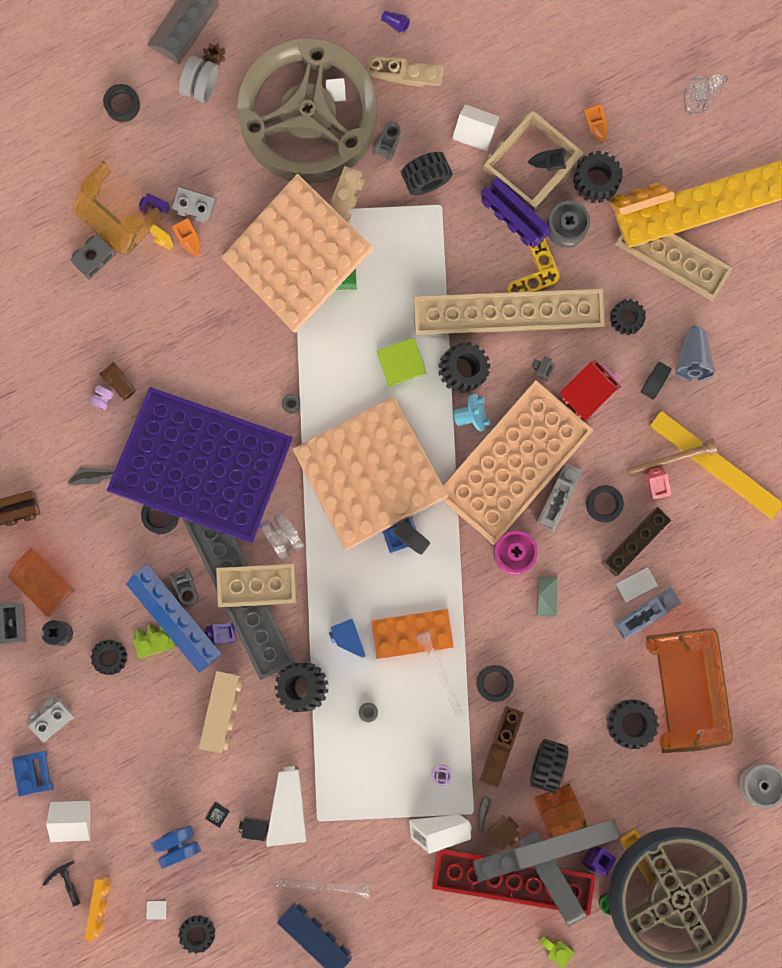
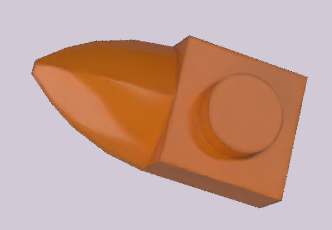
M602 103L583 109L592 134L596 139L604 143L607 138L608 124Z
M188 217L173 225L172 228L184 249L192 255L199 256V238Z

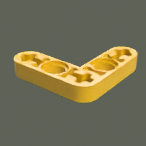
M546 239L541 241V252L536 254L538 247L536 246L533 249L529 245L538 272L511 282L508 285L507 293H511L513 286L516 288L522 287V282H524L527 292L542 291L557 284L560 276ZM540 256H547L549 263L542 265L538 259ZM548 273H550L551 276L555 275L553 282H551L550 279L545 280L543 282L544 285L542 286V281L539 276H542V279L547 278ZM535 279L538 282V287L530 288L528 281Z

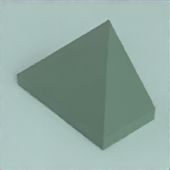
M538 576L537 615H557L558 577Z

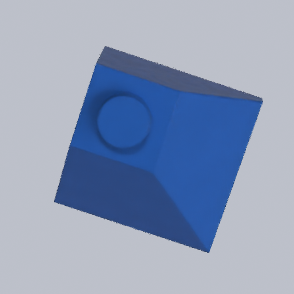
M353 619L331 627L332 631L329 632L332 643L336 642L338 647L361 658L366 657Z

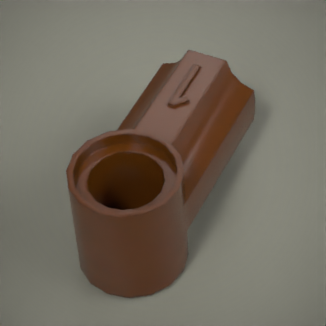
M114 362L99 373L105 382L112 386L124 401L133 396L137 391Z

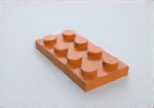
M448 609L371 620L377 659L454 648Z

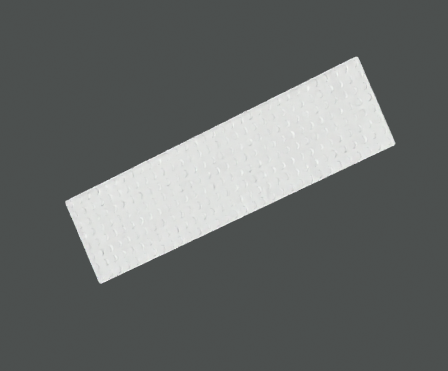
M424 205L351 209L350 214L352 215L349 224L374 249L356 267L357 289L335 290L297 331L302 444L394 396L442 485H444L456 472L452 387L448 389L446 387L447 383H442L441 381L443 376H439L438 373L441 368H438V364L441 362L440 358L450 349L449 334L415 335L413 299L415 296L447 295L442 206ZM415 338L427 374L413 380H407L393 387H388L376 351ZM303 471L310 661L312 664H315V667L322 669L320 673H325L326 677L324 680H328L329 684L326 685V689H329L328 693L324 694L327 697L326 700L321 701L322 705L313 710L317 820L340 821L472 814L474 812L458 513L441 500L412 515L416 530L430 541V545L422 555L410 547L390 553L383 532L345 551ZM448 609L454 648L382 659L376 658L371 620ZM353 619L366 657L361 658L338 647L336 642L332 643L329 632L332 631L331 627ZM364 703H373L378 709V716L372 722H364L359 717V708ZM445 765L450 769L452 778L447 785L441 786L434 782L432 771L436 766Z

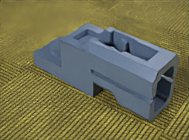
M670 587L616 621L614 625L622 638L626 640L682 603Z

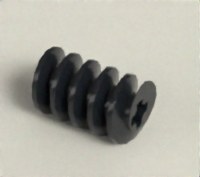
M51 620L42 627L41 636L44 642L49 645L64 646L72 640L73 630L66 622Z

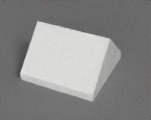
M465 104L459 115L452 139L488 151L500 116Z
M90 801L50 802L46 823L50 842L91 840Z

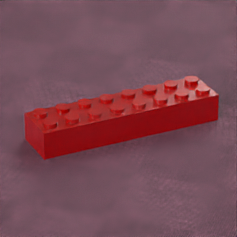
M449 848L437 851L431 885L434 890L558 910L533 866L478 881L473 861L489 855ZM558 867L585 915L590 916L596 875L593 872Z

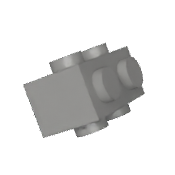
M180 186L178 187L172 209L177 210L176 214L187 217L190 214L195 216V220L205 222L206 220H211L217 198Z
M55 695L53 698H48L39 710H34L29 714L27 725L44 743L74 718L70 707L58 695Z

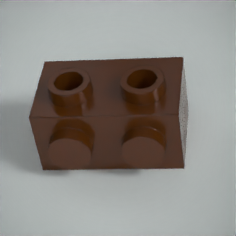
M504 815L487 830L489 836L502 850L508 844L512 846L519 839L518 835L520 834L517 830L518 824L510 816L506 818Z

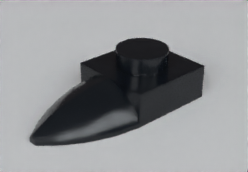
M561 148L540 152L530 158L528 164L536 168L547 169L548 171L566 169V150Z

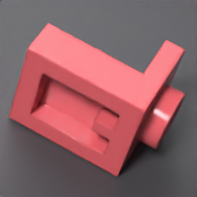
M653 468L649 472L644 473L645 478L648 480L650 495L653 500L671 495L668 474L662 468Z

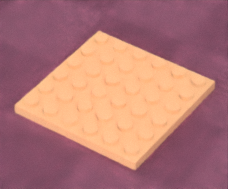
M296 174L221 258L296 333L374 248L299 174Z
M394 396L292 449L345 551L448 497L445 488Z

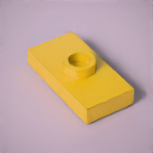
M153 224L150 228V232L154 237L153 241L159 246H164L171 250L174 245L169 234Z

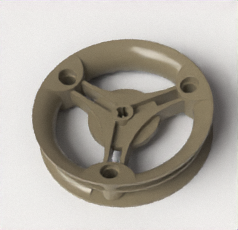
M311 38L295 39L272 47L251 65L240 85L237 113L244 141L253 157L265 169L289 181L296 174H299L307 183H318L340 176L344 166L352 168L363 158L372 143L376 131L377 98L369 73L352 53L337 44L325 40ZM321 57L320 60H314L313 58ZM301 61L307 67L304 79L301 84L294 86L284 95L280 108L262 117L254 113L256 96L266 79L283 66ZM335 67L342 71L355 85L360 97L362 110L359 128L348 131L335 119L336 107L333 97L322 87L324 71ZM311 70L319 71L317 84L309 83ZM279 119H281L282 123L273 125L271 127H264L265 124L277 121ZM255 127L260 129L256 133L251 132V129ZM333 127L343 135L342 139L339 140L328 130ZM281 132H289L302 139L323 137L339 148V153L322 161L297 162L284 158L272 151L266 145V137ZM348 143H354L356 146L353 148H348L346 145Z

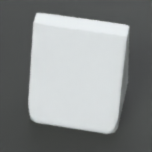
M344 78L326 80V90L331 94L334 102L346 101Z

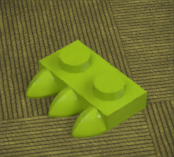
M149 624L146 631L147 636L138 628L134 632L133 642L138 659L176 647V644L160 625L158 632L153 625Z

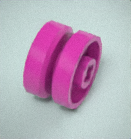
M510 531L504 534L496 543L493 552L494 561L498 568L505 573L511 575L522 574L529 570L536 562L538 555L537 545L534 539L527 533ZM513 550L518 551L517 557H514L515 555L511 553Z

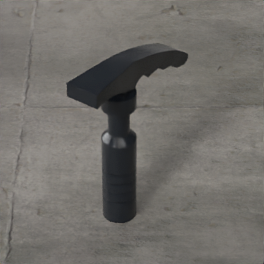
M74 860L55 869L43 883V886L47 885L53 877L60 873L61 878L65 881V888L73 907L81 904L73 883L69 880V873L66 871L69 866L75 863Z

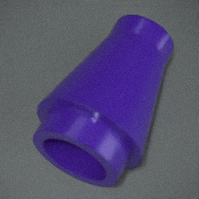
M385 10L381 17V21L399 33L406 32L410 24V18H407V15Z

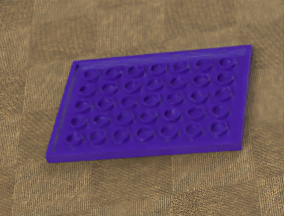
M149 387L108 485L107 492L253 544L293 437Z

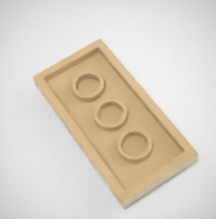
M294 564L216 568L218 607L296 603Z

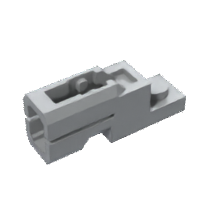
M564 464L540 513L537 524L552 531L556 529L582 470L570 464Z

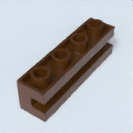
M32 490L0 499V526L4 524L6 526H13L19 520L31 521L36 519L37 515H41L36 493Z

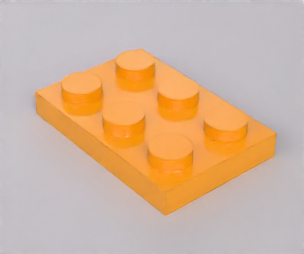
M657 182L650 184L645 189H634L626 195H615L613 199L608 201L610 208L622 216L675 198L672 190Z
M102 874L95 879L84 941L92 942L99 937L100 933H103L105 922L102 921L103 913L106 914L108 908L106 895L110 893L112 881H109V875Z

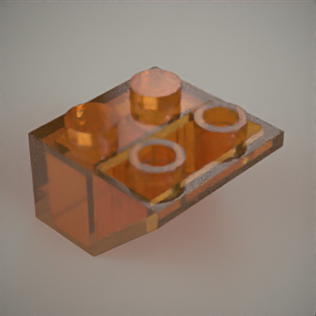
M570 784L559 787L555 793L547 792L534 797L549 838L587 827L583 810Z

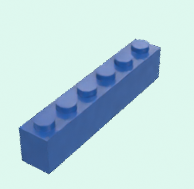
M146 565L132 575L126 583L128 588L195 669L200 673L213 664L221 655V652L149 565Z

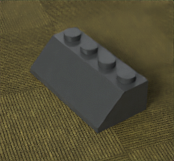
M177 0L148 43V46L175 63L180 64L219 6L218 0Z

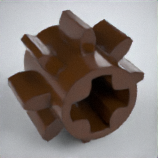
M209 43L207 49L203 48L204 54H206L203 56L204 61L209 60V62L215 63L219 67L221 61H226L223 56L226 53L225 49H220L219 43L216 45Z

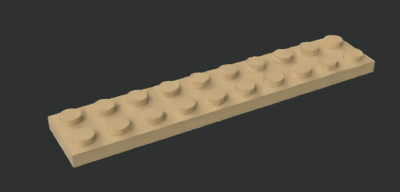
M603 289L413 297L415 335L605 327Z

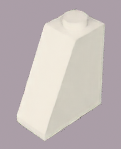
M460 814L409 820L411 839L429 854L471 840V824Z

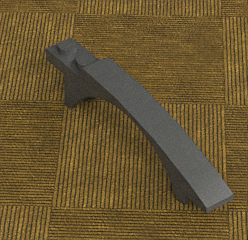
M611 819L554 838L489 855L473 861L478 881H483L619 839L620 835L615 819Z

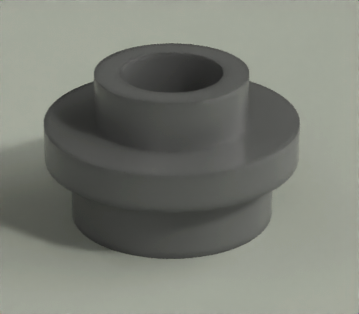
M293 394L285 396L282 400L284 411L290 414L299 411L300 399ZM290 401L295 402V406L292 408L288 406Z

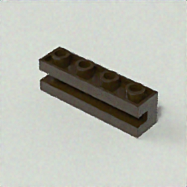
M656 507L601 564L615 577L618 576L669 524L671 519L659 507Z

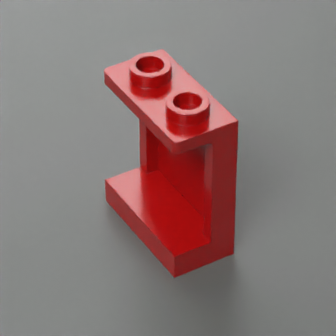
M595 359L559 394L567 405H571L575 409V414L586 421L622 386Z

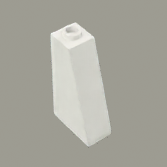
M295 766L283 767V771H280L278 774L266 841L267 847L307 841L300 769L295 770Z

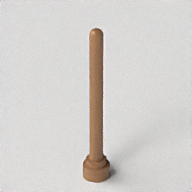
M712 438L706 440V443L702 444L703 446L630 467L626 470V473L633 475L703 453L713 455L718 453L716 443Z

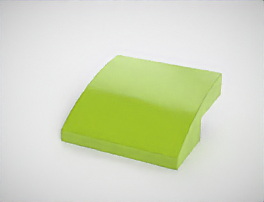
M415 338L376 351L388 387H393L407 380H413L427 374Z

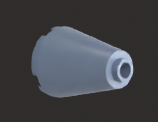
M693 326L686 332L676 366V375L681 379L691 381V378H698V381L710 379L714 375V365L707 334L700 326Z

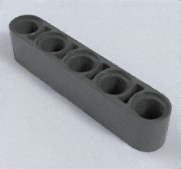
M537 830L519 839L522 847L543 841ZM554 859L533 866L568 927L584 919L586 915Z

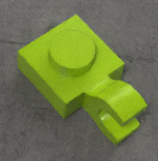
M543 935L539 941L542 946L549 950L546 956L561 968H564L575 954L573 950L559 939L554 944Z

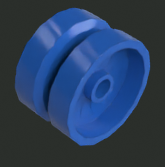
M191 825L182 829H175L151 842L154 852L168 851L158 858L161 869L174 865L202 851L198 841L185 844V841L191 839L195 834Z

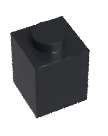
M245 817L244 821H240L238 833H242L241 838L265 841L269 820Z

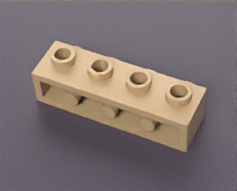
M344 166L330 206L349 223L352 215L350 211L352 207L355 208L358 190H362L365 180L363 179L362 172Z
M216 671L199 749L220 754L224 753V750H228L230 739L227 736L229 730L232 731L234 719L231 718L233 711H237L239 703L236 696L237 692H241L243 681L240 680L241 676Z

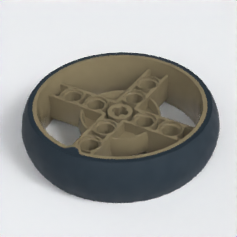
M668 827L642 836L623 853L611 877L609 907L618 934L636 955L649 963L664 968H694L720 956L736 939L746 915L747 888L739 864L720 841L696 829ZM673 843L693 844L709 852L717 861L697 873L686 868H673L662 846ZM645 858L655 876L649 888V901L627 914V885L636 866ZM658 858H662L661 866L655 867V861ZM715 873V879L709 882V875ZM672 876L671 883L665 885V878ZM728 882V908L718 930L711 936L701 919L707 908V894ZM698 883L697 891L692 892V885ZM678 894L681 895V896L679 897L680 901H676V900H677V896H676V895H678ZM664 903V910L662 912H658V905ZM691 911L690 918L685 920V913ZM646 913L648 915L647 920L640 922L641 915ZM661 922L669 927L683 928L694 948L682 952L662 951L650 946L638 935ZM701 929L700 935L694 937L695 930Z

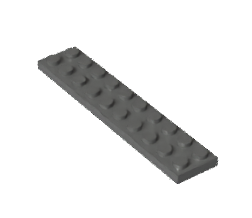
M183 519L216 590V568L248 566L235 537ZM268 605L225 607L260 681L283 670L285 666L295 663Z

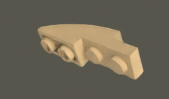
M369 56L367 72L372 77L417 87H424V85L441 86L444 71L441 65L406 62L405 59Z

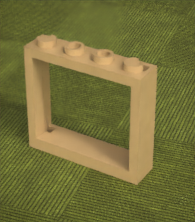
M532 111L529 115L526 114L521 118V124L517 128L513 127L507 135V140L505 142L501 141L495 148L496 152L493 155L489 154L487 156V159L483 162V171L493 180L498 177L532 211L536 212L579 161L582 160L584 153L537 113ZM531 125L559 148H565L566 153L570 156L566 162V169H560L533 200L493 168Z

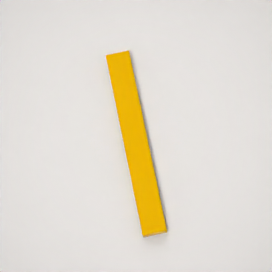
M660 411L649 426L682 452L703 446L701 440L662 411ZM703 453L690 457L768 518L773 519L781 509L782 502L718 453L713 455Z

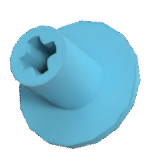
M471 394L467 407L454 410L456 424L462 426L473 423L478 431H484L486 426L490 425V420L487 419L483 405L485 398L479 397L477 394Z

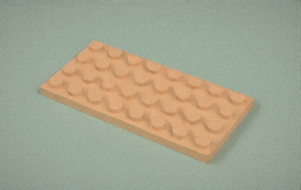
M535 380L443 485L448 497L442 500L495 545L592 433L593 429Z

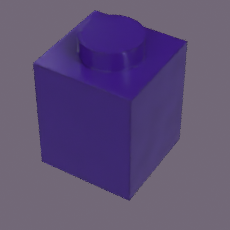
M594 846L589 848L581 863L594 874L608 875L617 859L603 847Z

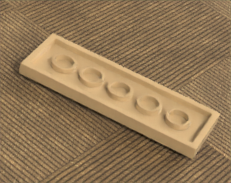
M621 234L615 244L712 302L733 269L675 234L627 248Z

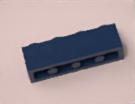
M294 902L278 919L277 924L324 968H345L352 960L350 956L351 951L345 945L340 946L335 941L337 938L330 931L325 932L321 928L322 924L315 917L311 919L306 914L308 911L302 904L299 903L297 905Z

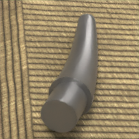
M484 797L480 805V832L484 831L485 819L492 801L489 797Z

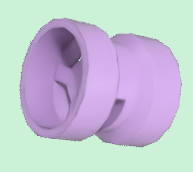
M97 385L95 394L90 398L89 403L106 411L107 403L112 399L114 393Z
M438 765L432 771V778L437 785L443 786L451 781L452 773L447 766Z

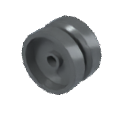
M575 201L558 203L552 209L547 221V225L550 227L549 239L555 245L562 248H571L580 244L590 227V216L587 209Z

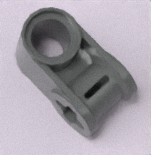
M394 122L386 124L374 147V155L379 154L387 158L388 161L392 160L401 138V130L398 124ZM390 130L397 132L395 136H389L387 133Z
M187 567L185 571L177 574H170L180 602L186 606L195 605L198 601V594L189 568ZM192 592V600L186 602L184 600L185 593Z

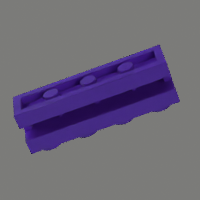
M498 177L492 181V186L489 189L485 187L481 191L482 204L486 208L490 207L500 221L504 220L507 223L508 229L512 233L516 232L526 246L530 245L534 249L550 234V227Z

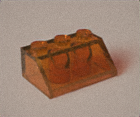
M30 548L15 563L7 576L47 617L76 590L33 548Z

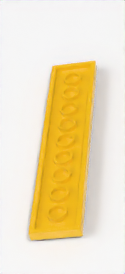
M782 160L674 193L675 199L622 216L615 212V217L627 248L782 200Z

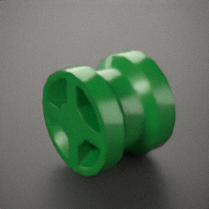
M604 893L599 898V907L605 914L611 915L608 901L609 893Z

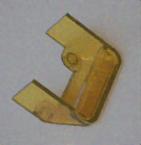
M102 161L82 182L73 204V212L117 253L127 255L149 234L153 224L157 225L163 217L159 209L155 207L144 220H141L136 215H129L121 222L98 202L95 197L101 190L100 184L111 173L106 162Z

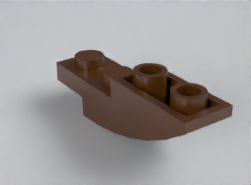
M505 706L479 782L495 788L499 787L524 712Z

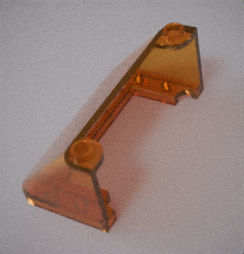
M714 628L646 636L647 650L653 655H658L668 732L663 733L659 741L662 753L702 751L730 745L733 740V732L717 631Z

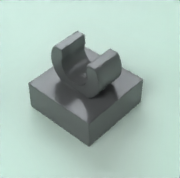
M544 356L542 362L534 359L531 366L537 371L536 373L541 380L548 381L555 364L551 358Z

